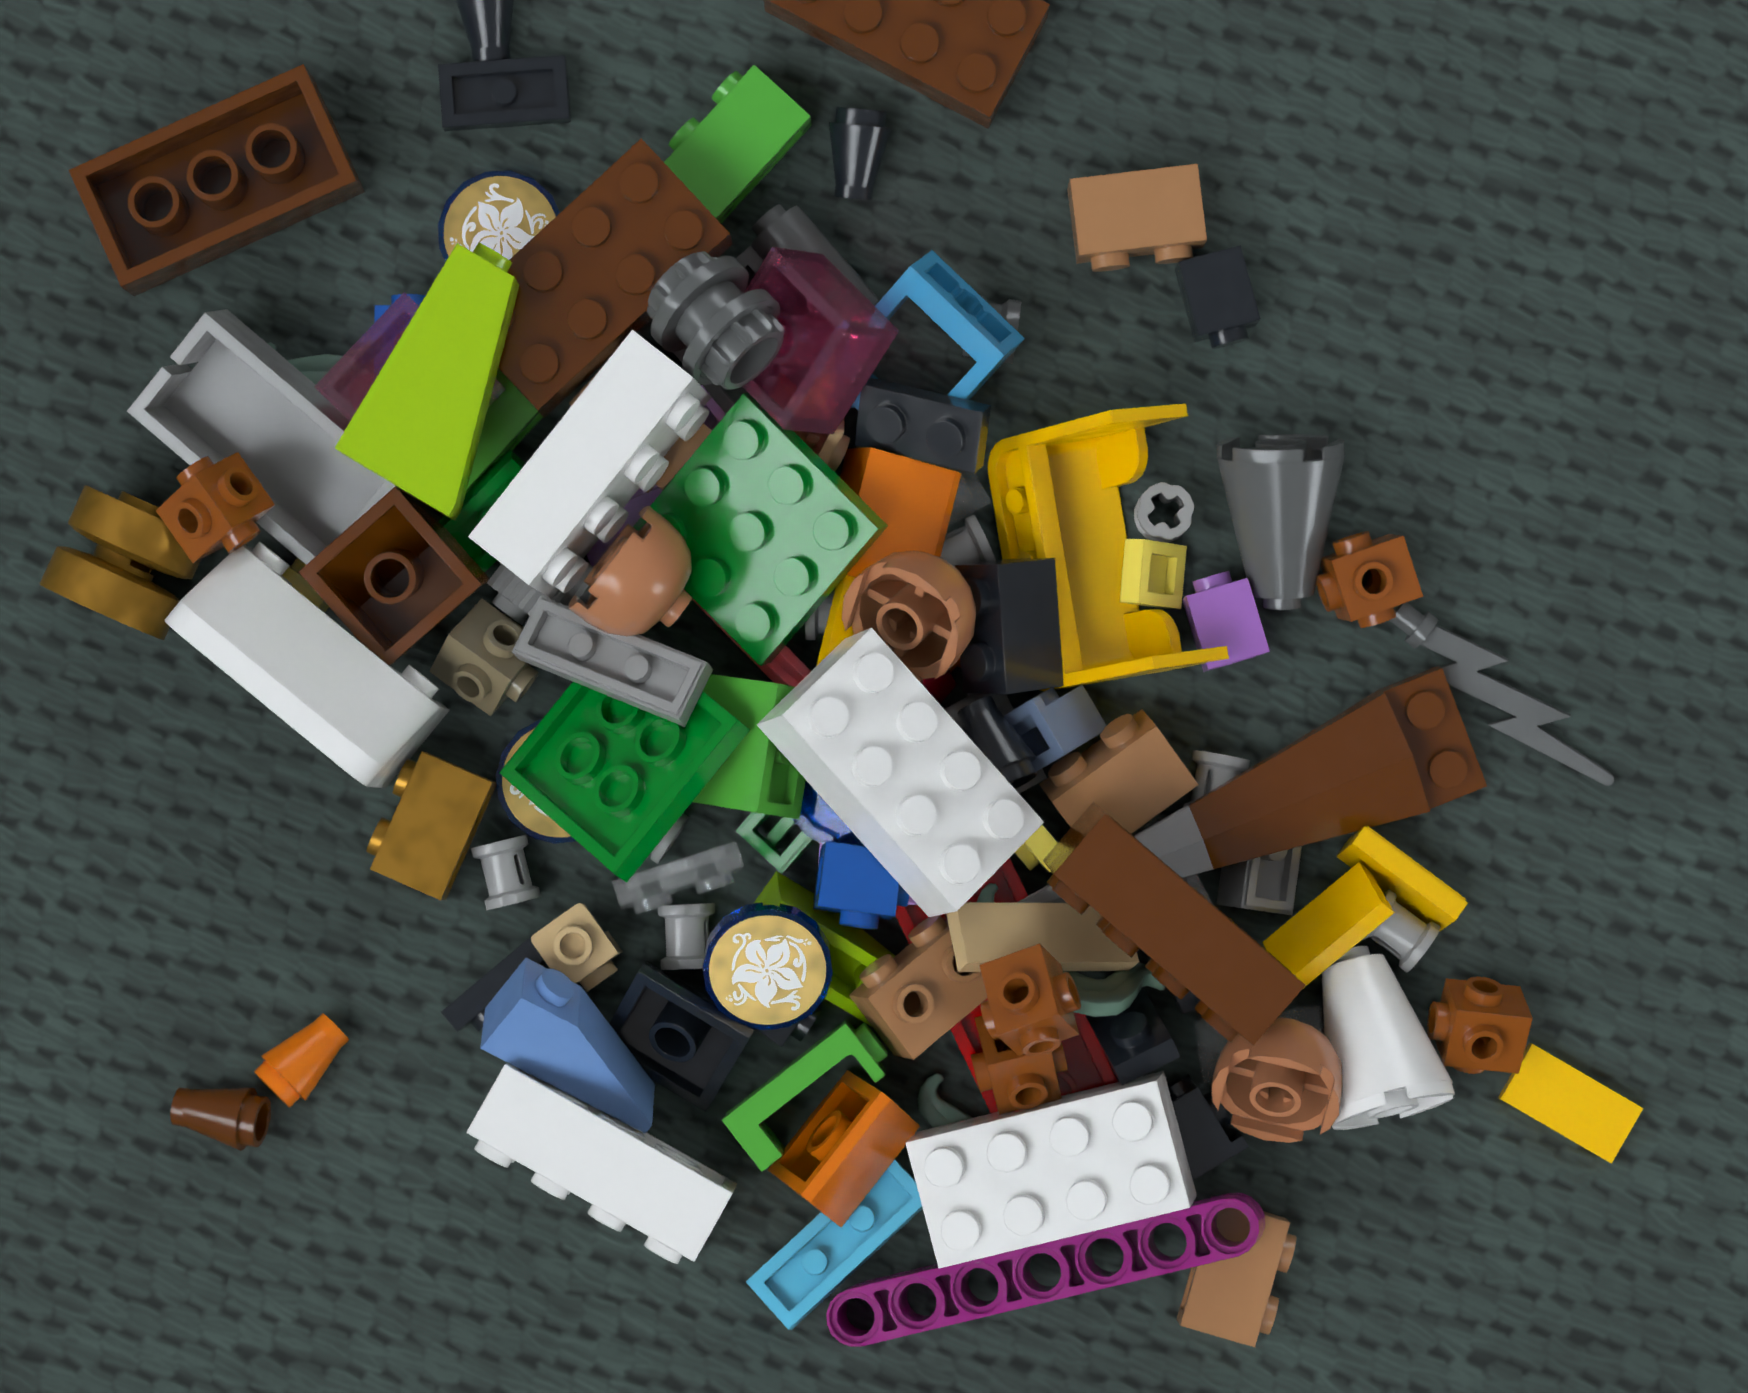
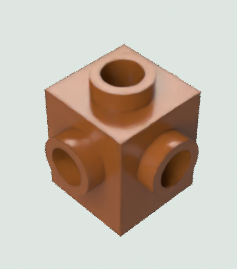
M236 452L215 464L209 456H206L187 467L176 477L181 487L156 512L191 562L195 563L225 547L228 553H232L250 542L261 532L256 522L275 504L239 452Z
M1364 531L1336 540L1332 543L1335 553L1322 557L1320 567L1323 574L1316 576L1317 590L1326 611L1331 612L1335 610L1337 619L1350 622L1357 620L1360 628L1389 621L1396 617L1395 606L1423 597L1403 535L1387 534L1372 540L1369 531ZM1366 572L1368 576V581L1365 587L1363 588L1362 577Z
M1040 943L980 965L988 997L987 1001L981 1003V1012L986 1028L993 1039L1000 1038L1018 1056L1023 1054L1038 1056L1054 1051L1061 1045V1041L1079 1035L1073 1011L1081 1009V1000L1075 982L1069 972L1063 973L1061 964Z
M1479 976L1471 977L1468 980L1446 978L1440 1002L1433 1001L1429 1008L1427 1034L1430 1040H1435L1444 1066H1450L1468 1074H1478L1484 1070L1519 1074L1533 1018L1520 986L1504 985L1493 979Z
M983 1016L975 1017L983 1052L972 1054L971 1059L979 1091L993 1090L999 1115L1020 1109H1031L1040 1104L1062 1099L1056 1073L1068 1070L1062 1043L1057 1049L1047 1054L1038 1056L1023 1054L1018 1056L1000 1038L993 1039L984 1023Z

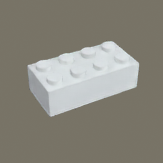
M631 330L468 537L525 583L552 599L558 590L564 594L567 593L585 573L588 563L583 558L598 539L606 543L622 527L629 514L624 507L640 488L647 492L661 478L669 464V461L664 456L679 437L684 441L689 440L705 422L709 410L704 406L711 396L690 374L634 330Z
M872 627L845 638L757 724L762 732L928 917L958 911L1044 823Z
M506 1063L466 1132L479 1140L474 1149L484 1157L506 1168L509 1167L510 1163H514V1161L519 1162L535 1172L531 1182L542 1190L562 1200H565L570 1192L592 1204L587 1212L591 1217L619 1232L623 1230L626 1224L648 1236L644 1243L646 1248L675 1264L679 1263L682 1256L693 1262L696 1260L737 1185L732 1180L649 1133H643L509 1063Z
M1164 1071L1141 1076L1124 1085L1116 1082L1061 1096L1062 1099L1040 1104L1031 1109H1020L1001 1115L995 1112L916 1132L906 1142V1147L938 1268L1190 1208L1197 1194Z

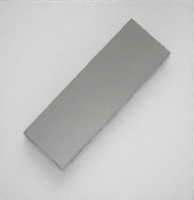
M539 596L512 650V653L519 660L683 727L686 726L713 671L708 662L639 634L628 637L607 634L585 622L568 608L569 606L544 596Z

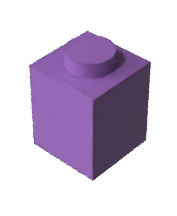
M1226 571L1192 582L1195 593L1185 596L1182 602L1197 650L1227 646L1229 659L1201 664L1203 672L1270 652L1248 578L1232 582L1230 572Z

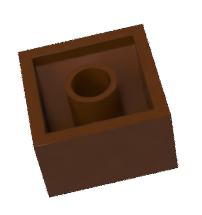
M397 486L390 490L299 571L301 576L354 636L389 666L402 657L490 579L449 531Z

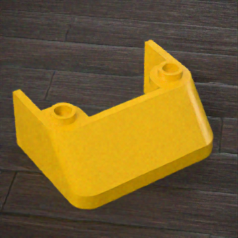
M1186 403L1109 410L1002 439L994 445L990 452L988 477L1002 560L1055 558L1064 686L1055 687L1054 689L1164 672L1229 659L1227 646L1182 652L1178 628L1167 612L1161 609L1139 611L1138 605L1120 602L1124 547L1127 535L1119 486L1136 482L1146 469L1148 445L1144 428L1187 417ZM1050 688L1040 689V691H1047Z

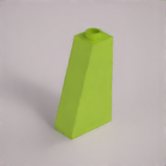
M479 242L473 252L458 243L456 244L335 446V449L454 521L462 510L520 286L515 277L507 273L512 262Z

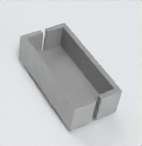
M228 309L205 312L170 356L177 364L161 367L127 410L129 414L189 465L206 456H209L215 464L239 452L275 504L256 523L305 565L395 487L394 484L335 449L336 444L353 417ZM198 362L193 369H191L187 365L190 363Z

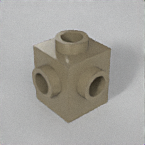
M482 598L448 634L429 671L454 689L459 696L472 702L489 716H492L508 697L516 703L519 702L539 674L536 669L531 667V664L519 660L512 653L524 627L512 621Z

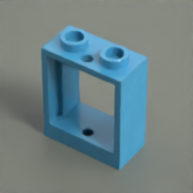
M931 250L904 272L818 372L829 382L830 389L838 400L849 407L859 410L861 385L869 378H878L856 357L908 298L917 304L976 361V364L949 392L948 396L970 400L1025 338Z

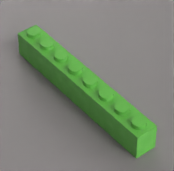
M755 65L744 76L736 70L723 81L711 98L717 105L701 122L692 117L677 131L668 144L674 152L664 162L721 224L812 126L811 116ZM499 369L466 494L510 449L513 451L543 418Z

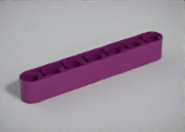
M1227 1193L1194 1201L1191 1207L1039 1245L948 1267L938 1268V1264L859 1282L837 1294L830 1302L826 1313L827 1326L831 1335L840 1343L850 1347H861L1238 1257L1248 1252L1262 1237L1265 1228V1215L1260 1204L1251 1196L1243 1193ZM1225 1208L1241 1210L1250 1222L1248 1238L1242 1241H1231L1224 1238L1217 1228L1216 1219L1219 1211ZM1171 1223L1183 1230L1187 1242L1183 1254L1168 1256L1157 1248L1154 1242V1233L1158 1225ZM1108 1238L1115 1241L1121 1247L1124 1258L1121 1269L1106 1271L1095 1263L1092 1257V1247L1097 1239ZM1045 1253L1057 1260L1061 1268V1277L1057 1285L1045 1286L1039 1284L1033 1278L1030 1272V1263L1035 1254ZM983 1268L990 1271L996 1277L999 1291L995 1300L984 1301L978 1299L971 1292L969 1276L973 1269ZM921 1283L933 1291L936 1297V1308L932 1315L923 1316L916 1313L910 1307L907 1293L911 1284ZM851 1298H860L871 1305L875 1321L870 1330L855 1328L850 1323L846 1308Z

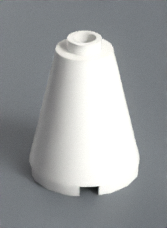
M1368 946L1353 947L1322 972L1324 1035L1331 1042L1342 1063L1341 1106L1339 1116L1332 1125L1334 1130H1348L1379 1124L1378 1118L1400 1114L1401 1119L1435 1108L1453 1099V1095H1455L1452 1085L1453 1081L1383 954L1370 955Z

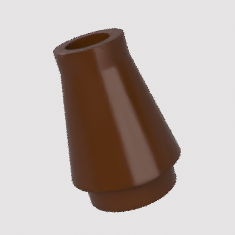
M180 1087L177 1089L172 1101L170 1119L172 1125L186 1127L242 1151L246 1146L259 1147L263 1143L269 1127L271 1103L268 1097L257 1095L255 1088L188 1089Z

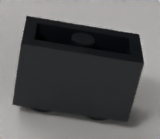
M1055 558L1004 559L955 565V568L959 570L970 586L976 606L974 636L960 656L963 693L1012 694L1064 686Z

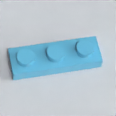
M895 1158L842 1228L823 1213H819L751 1276L746 1283L788 1330H792L923 1209L915 1179Z

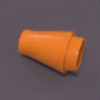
M322 1013L314 1022L261 1055L264 1062L254 1073L290 1108L300 1097L305 1101L307 1100L339 1050L349 1041V1038L333 1021Z

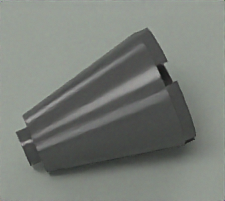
M1258 435L1259 441L1255 442V448H1240V437L1220 440L1217 443V460L1245 576L1249 580L1253 597L1263 598V608L1291 610L1301 608V598L1313 596L1315 593L1316 576L1319 575L1345 458L1344 440L1339 438L1328 444V436Z

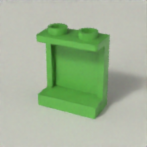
M714 674L710 675L703 691L748 727L750 731L692 802L799 820L806 780L757 726L795 688L794 686Z
M846 1019L727 1111L722 1121L762 1172L782 1157L785 1146L765 1122L766 1118L848 1055L855 1056L875 1083L886 1075V1068L880 1061L888 1056V1051L865 1022L855 1029Z

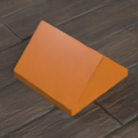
M872 447L847 449L840 478L888 527L846 575L856 578L867 567L894 552L922 551L940 557L962 473Z
M847 1070L787 1144L783 1156L775 1161L768 1171L842 1228L905 1147L906 1142L919 1129L920 1125L882 1091Z

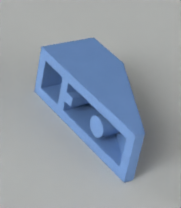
M525 958L485 1007L480 1049L646 1133L652 1126L655 1091L653 1081L580 985L572 982L565 974L558 970L547 969Z

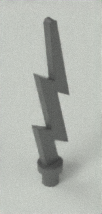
M1408 602L1399 605L1395 609L1396 617L1389 621L1407 634L1404 640L1414 649L1421 645L1455 661L1440 666L1450 686L1513 715L1489 723V726L1605 786L1613 784L1614 776L1610 771L1539 726L1571 717V714L1479 671L1509 661L1508 658L1436 625L1439 619L1429 611L1423 615Z

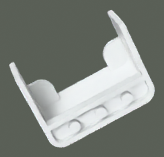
M260 541L254 548L244 545L230 553L178 602L164 621L349 775L367 787L385 789L402 769L406 760L413 756L450 711L441 702L432 699L439 688L411 665H408L400 673L381 660L291 586V583L282 576L289 565Z

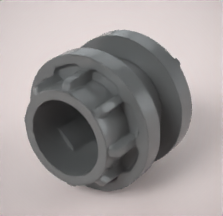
M705 251L692 253L679 260L662 275L653 287L648 298L647 314L653 320L651 336L665 351L677 352L686 349L682 361L683 370L690 374L700 385L714 383L715 385H721L725 390H732L749 383L773 361L783 344L785 328L778 321L780 305L766 290L755 289L744 293L749 275L747 270L734 257H711Z

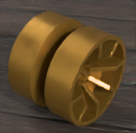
M85 485L68 524L76 532L97 543V546L92 555L74 548L57 546L39 585L122 624L164 640L170 628L164 619L178 604L179 599L174 594L153 583L154 576L150 573L154 569L177 578L192 579L201 560L195 563L191 562L156 512L159 507L121 491L119 498L115 499Z

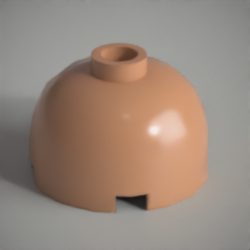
M650 506L644 507L639 512L641 518L647 523L639 531L627 524L584 580L590 586L588 592L591 594L584 602L574 595L568 608L591 626L607 634L626 637L640 635L647 632L659 621L669 628L692 599V596L683 590L692 571L691 552L683 536L676 528Z
M894 552L862 571L853 580L844 595L842 621L845 631L852 626L853 633L857 634L872 627L919 681L934 677L936 679L944 675L956 664L974 636L976 606L970 586L959 570L941 557L926 552Z
M1278 1017L1254 1046L1241 1034H1238L1232 1042L1227 1041L1214 1070L1212 1102L1217 1110H1219L1220 1102L1222 1103L1223 1107L1232 1114L1231 1125L1239 1131L1266 1141L1292 1143L1302 1141L1304 1131L1315 1129L1320 1125V1134L1331 1128L1339 1116L1342 1097V1063L1329 1039L1316 1028L1295 1019Z

